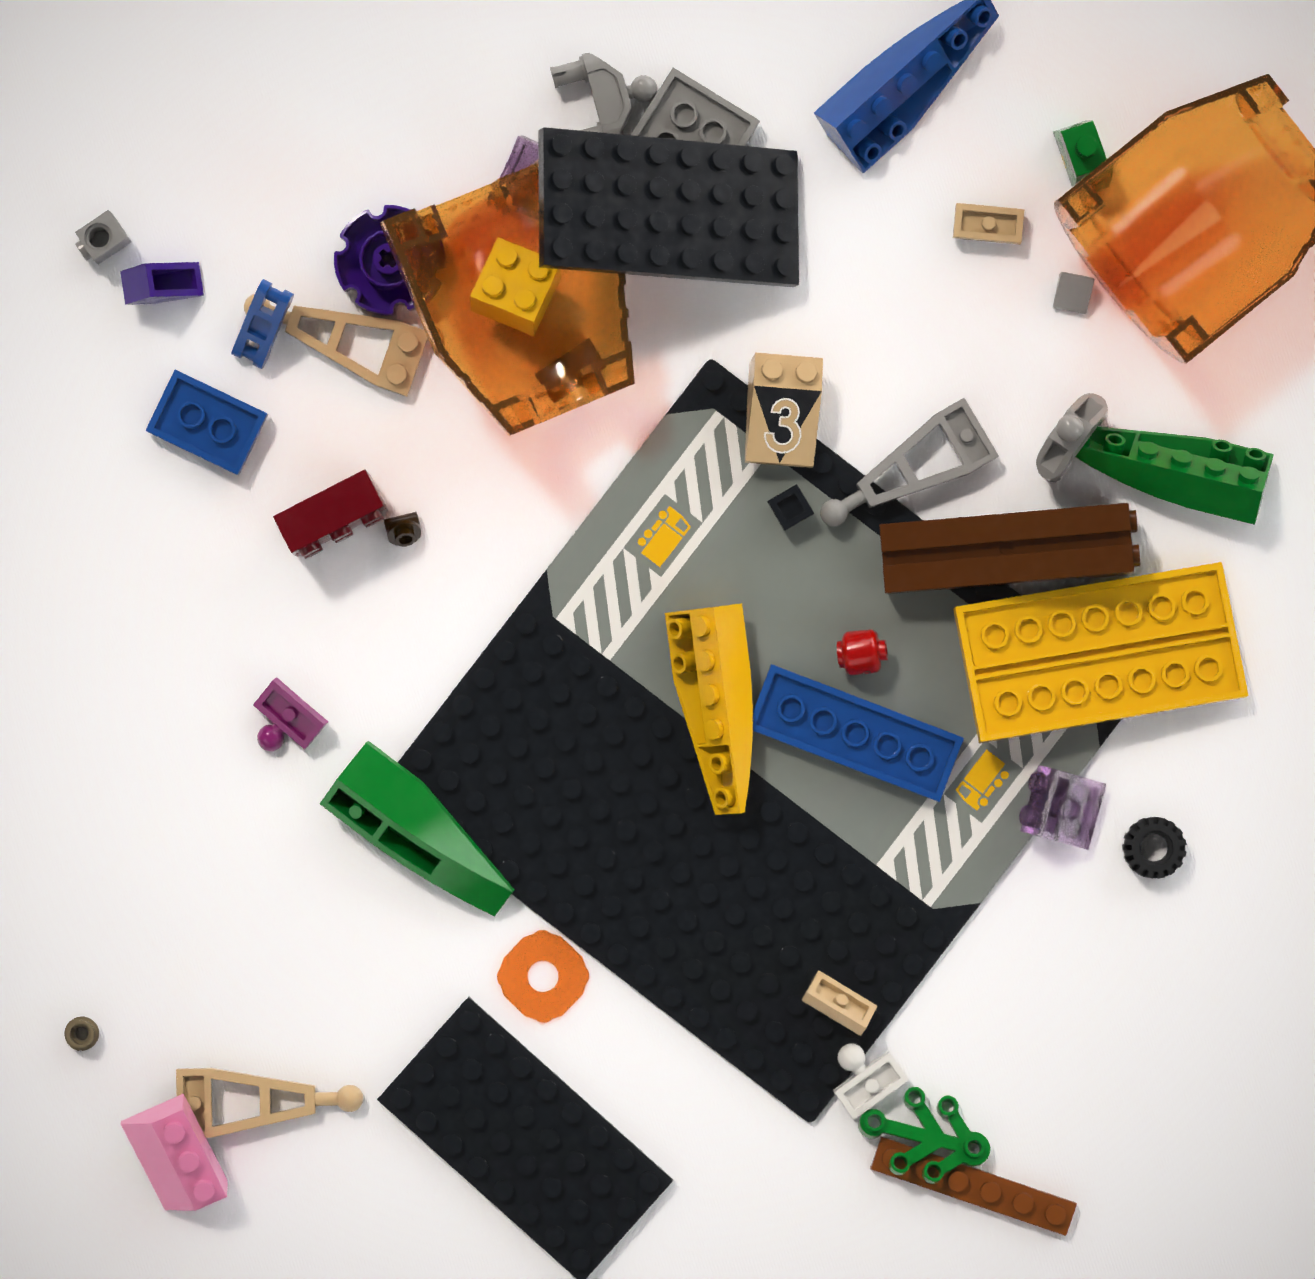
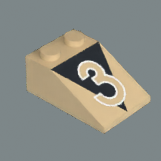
M755 352L749 363L745 463L813 468L822 395L823 358Z

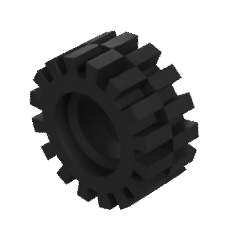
M1148 817L1140 819L1129 827V831L1124 835L1125 840L1124 844H1122V850H1124L1125 856L1123 857L1125 862L1129 864L1132 871L1143 877L1160 879L1172 875L1177 868L1181 867L1183 864L1182 860L1186 857L1185 845L1187 843L1186 839L1183 838V832L1174 822L1162 817ZM1151 834L1162 836L1167 843V853L1158 861L1148 860L1144 857L1141 850L1143 840Z

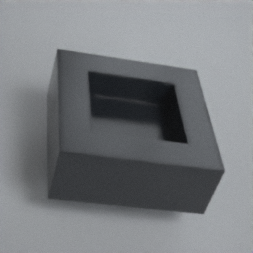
M797 484L767 501L784 531L814 514Z

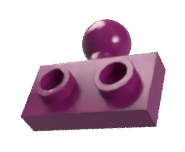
M277 677L271 681L253 704L255 708L274 723L263 726L257 734L259 746L269 752L276 751L283 745L284 732L305 750L329 722Z

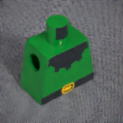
M1085 120L1053 131L1074 193L1107 181L1109 165L1093 120Z

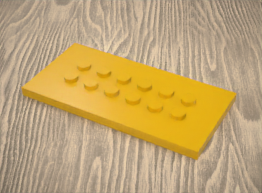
M1222 562L953 608L979 743L1249 696Z

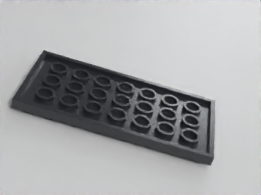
M547 127L538 130L539 268L793 288L799 285L797 151Z
M470 996L467 997L377 1098L384 1107L576 1279H586L674 1180Z

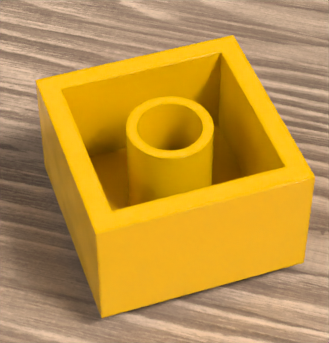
M497 237L470 295L471 311L535 336L561 279V269L539 268V253Z

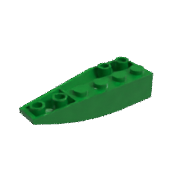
M1097 427L1075 457L1101 473L1153 497L1185 508L1255 525L1274 454L1264 452L1259 448H1248L1232 444L1222 439L1215 440L1207 437Z
M369 740L339 775L319 803L371 844L406 868L446 892L494 917L515 890L425 783Z

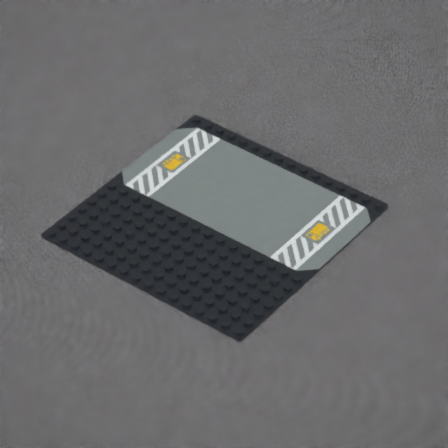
M710 359L689 383L398 763L425 783L515 889L512 893L513 896L807 1122H813L835 1095L833 1089L845 1082L852 1073V1071H847L840 1066L838 1062L839 1050L844 1045L852 1043L860 1046L865 1054L868 1052L1122 719L979 743L953 608L1022 595L1008 584L885 594L879 524L923 521V519L895 499L869 508L865 502L848 512L846 520L841 525L829 526L825 524L820 516L822 505L830 499L841 501L859 491L856 484L865 475L818 439H816L813 468L745 463L748 385L717 361ZM876 483L870 484L876 495L886 492ZM797 484L814 514L784 531L767 501ZM742 603L751 669L753 710L770 665L773 664L963 737L964 740L940 802L753 731L750 778L745 813L715 815L673 681L665 613ZM875 630L879 640H886L888 660L881 661L879 672L849 675L845 668H839L837 641H842L843 634L849 631ZM818 970L877 1005L867 1028L861 1036L802 1001Z

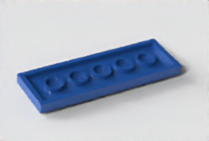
M773 664L770 665L753 710V731L938 802L941 800L964 740L963 737Z

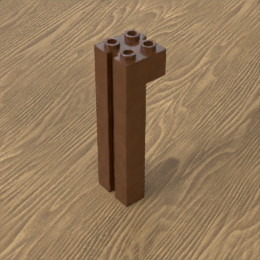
M1129 503L879 524L885 594L1084 577L1100 578L1134 575V567H1140L1141 565L1139 544L1132 545L1131 533L1138 531L1136 510H1129Z

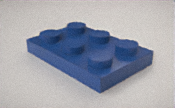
M175 369L145 431L239 476L269 414Z

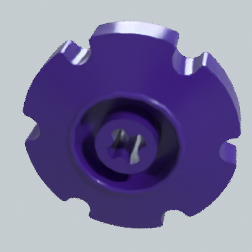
M384 205L381 215L374 216L369 209L364 210L352 218L341 231L340 238L346 242V247L342 251L334 252L335 273L344 292L355 290L358 293L355 303L360 308L377 315L393 316L397 306L405 305L408 311L411 312L427 302L436 291L438 283L432 278V274L435 270H443L444 268L443 248L434 229L424 231L420 228L423 221L420 214L402 206ZM384 254L390 257L396 254L394 258L396 265L394 267L388 264L382 267L384 264L382 256Z

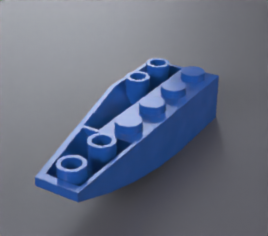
M963 0L925 22L862 68L814 112L827 136L862 173H865L917 125L999 17L992 1Z

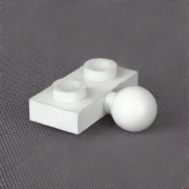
M850 1043L844 1045L839 1050L838 1062L840 1066L847 1071H853L854 1075L833 1089V1092L853 1120L910 1080L889 1050L867 1066L864 1064L865 1053L860 1046Z

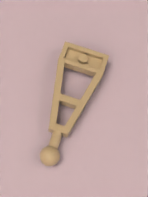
M255 294L250 295L245 300V314H247ZM266 299L264 306L274 311L275 306L271 305L270 301ZM296 305L293 306L292 312L287 311L282 324L287 325L285 328L287 334L371 384L408 397L430 335L429 331L398 320ZM301 317L335 322L327 345L298 328ZM346 324L394 331L378 375L337 351Z
M212 1067L176 1069L177 1096L185 1095L206 1138L312 1115L316 1113V1106H338L345 1112H354L363 1103V1093L355 1085H345L338 1092L315 1093V1085ZM212 1079L258 1086L260 1116L213 1126ZM271 1089L304 1094L305 1106L271 1113Z

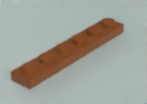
M880 1136L870 1166L871 1170L1067 1236L1077 1206L1075 1201L963 1163L944 1174L938 1183H927L922 1177L924 1166L930 1161L940 1162L946 1158L934 1153L911 1165L905 1174L895 1175L889 1169L891 1157L895 1153H905L914 1147ZM900 1158L894 1160L896 1168H905L904 1160ZM935 1167L927 1169L930 1177L937 1178L939 1176V1172Z

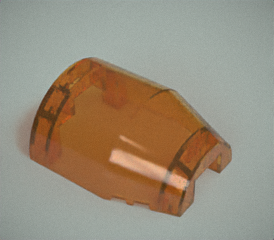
M1269 73L1162 113L1054 201V210L1065 234L1101 286L1130 320L1155 345L1180 363L1187 364L1294 277L1300 268L1298 266L1315 244V148L1283 108L1290 100Z
M538 160L524 169L496 179L491 184L436 206L433 204L418 211L413 208L380 223L434 354L508 436L635 384L632 345L628 338L627 319L629 318V310L626 308L625 274L561 269V279L535 336L471 311L470 295L497 237L539 253Z

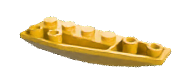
M742 603L665 613L673 681L715 815L745 813L752 754L753 701L751 669Z

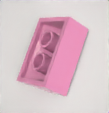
M184 1094L121 1121L120 1124L165 1210L196 1211L227 1197L228 1180Z

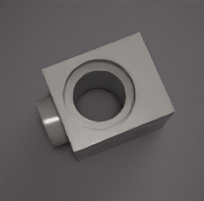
M109 209L75 231L80 240L75 245L84 259L87 261L92 258L98 265L132 242ZM98 231H106L109 234V240L103 247H94L92 243V238Z

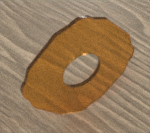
M539 930L534 934L523 937L503 958L497 973V981L501 986L504 997L524 1016L542 1023L564 1015L583 995L585 985L589 980V971L585 966L582 956L561 936L546 930ZM536 962H550L558 971L557 984L549 991H537L528 981V971Z

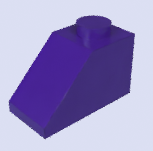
M199 262L144 263L120 271L125 305L156 304L204 296Z

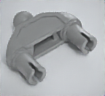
M590 52L581 54L582 56H579L578 61L550 67L555 88L585 80V83L589 82L599 122H596L597 126L580 131L622 134L632 112L630 99L635 98L638 101L647 102L652 100L657 92L655 80L647 75L636 77L631 85L626 86L621 72Z
M1094 393L1082 395L1068 408L1063 417L1059 419L1036 458L1038 473L1044 479L1050 482L1060 481L1095 429L1103 423L1108 414V405L1102 396Z

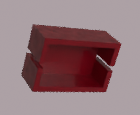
M364 469L274 515L273 518L290 552L296 557L301 555L307 559L323 551L322 544L330 540L339 543L353 536V528L361 524L368 528L384 520L382 514L389 510L371 475Z

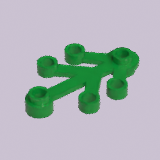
M919 1087L909 1088L903 1096V1102L907 1108L912 1109L923 1128L886 1119L885 1115L877 1109L867 1110L858 1121L860 1133L868 1139L878 1138L884 1133L920 1143L905 1153L898 1152L891 1157L889 1169L895 1175L905 1174L911 1165L940 1148L954 1152L940 1162L930 1161L924 1166L922 1177L930 1184L938 1183L944 1174L962 1163L968 1166H979L990 1155L988 1139L979 1132H971L958 1112L959 1104L956 1098L950 1095L943 1096L938 1101L936 1110L941 1117L947 1118L957 1137L943 1133L924 1103L925 1093ZM916 1093L920 1097V1102L917 1104L910 1102L908 1095ZM945 1101L950 1102L953 1106V1111H944L942 1103ZM868 1118H877L880 1123L879 1127H871L868 1124ZM976 1143L979 1146V1153H971L968 1150V1144ZM897 1158L904 1160L905 1168H896L894 1160ZM929 1167H935L938 1170L939 1176L937 1178H932L928 1175L927 1169Z

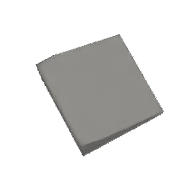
M1060 272L1052 308L1086 314L1095 278Z

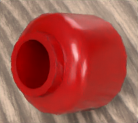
M871 629L845 632L842 641H837L839 668H845L849 675L879 672L881 661L888 660L886 640H879L877 632Z

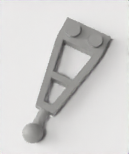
M964 397L933 415L856 484L859 491L841 501L837 499L826 501L820 510L821 519L829 526H839L846 520L848 512L865 502L869 508L969 475L995 460L999 455ZM939 425L962 465L918 480L904 455ZM895 463L906 485L876 495L870 484Z

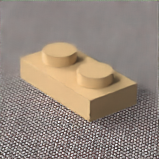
M956 203L952 238L1020 245L1022 242L1025 209Z
M819 970L802 998L803 1002L860 1036L867 1028L877 1008V1005Z

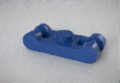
M262 279L255 292L231 351L232 355L240 359L245 357L253 361L252 365L260 369L264 368L269 359L272 346L295 295L286 289L282 292L272 287L273 283ZM266 299L277 304L274 311L264 306ZM249 340L259 344V348L250 345Z

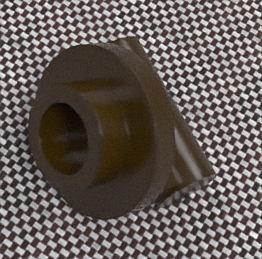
M417 511L384 519L388 540L393 545L407 547L415 543L421 536Z

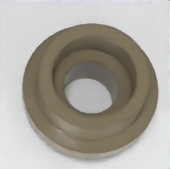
M76 1017L66 1025L64 1031L65 1040L74 1050H88L97 1043L99 1028L95 1021L89 1017ZM79 1027H84L88 1030V1037L85 1040L79 1039L76 1035Z

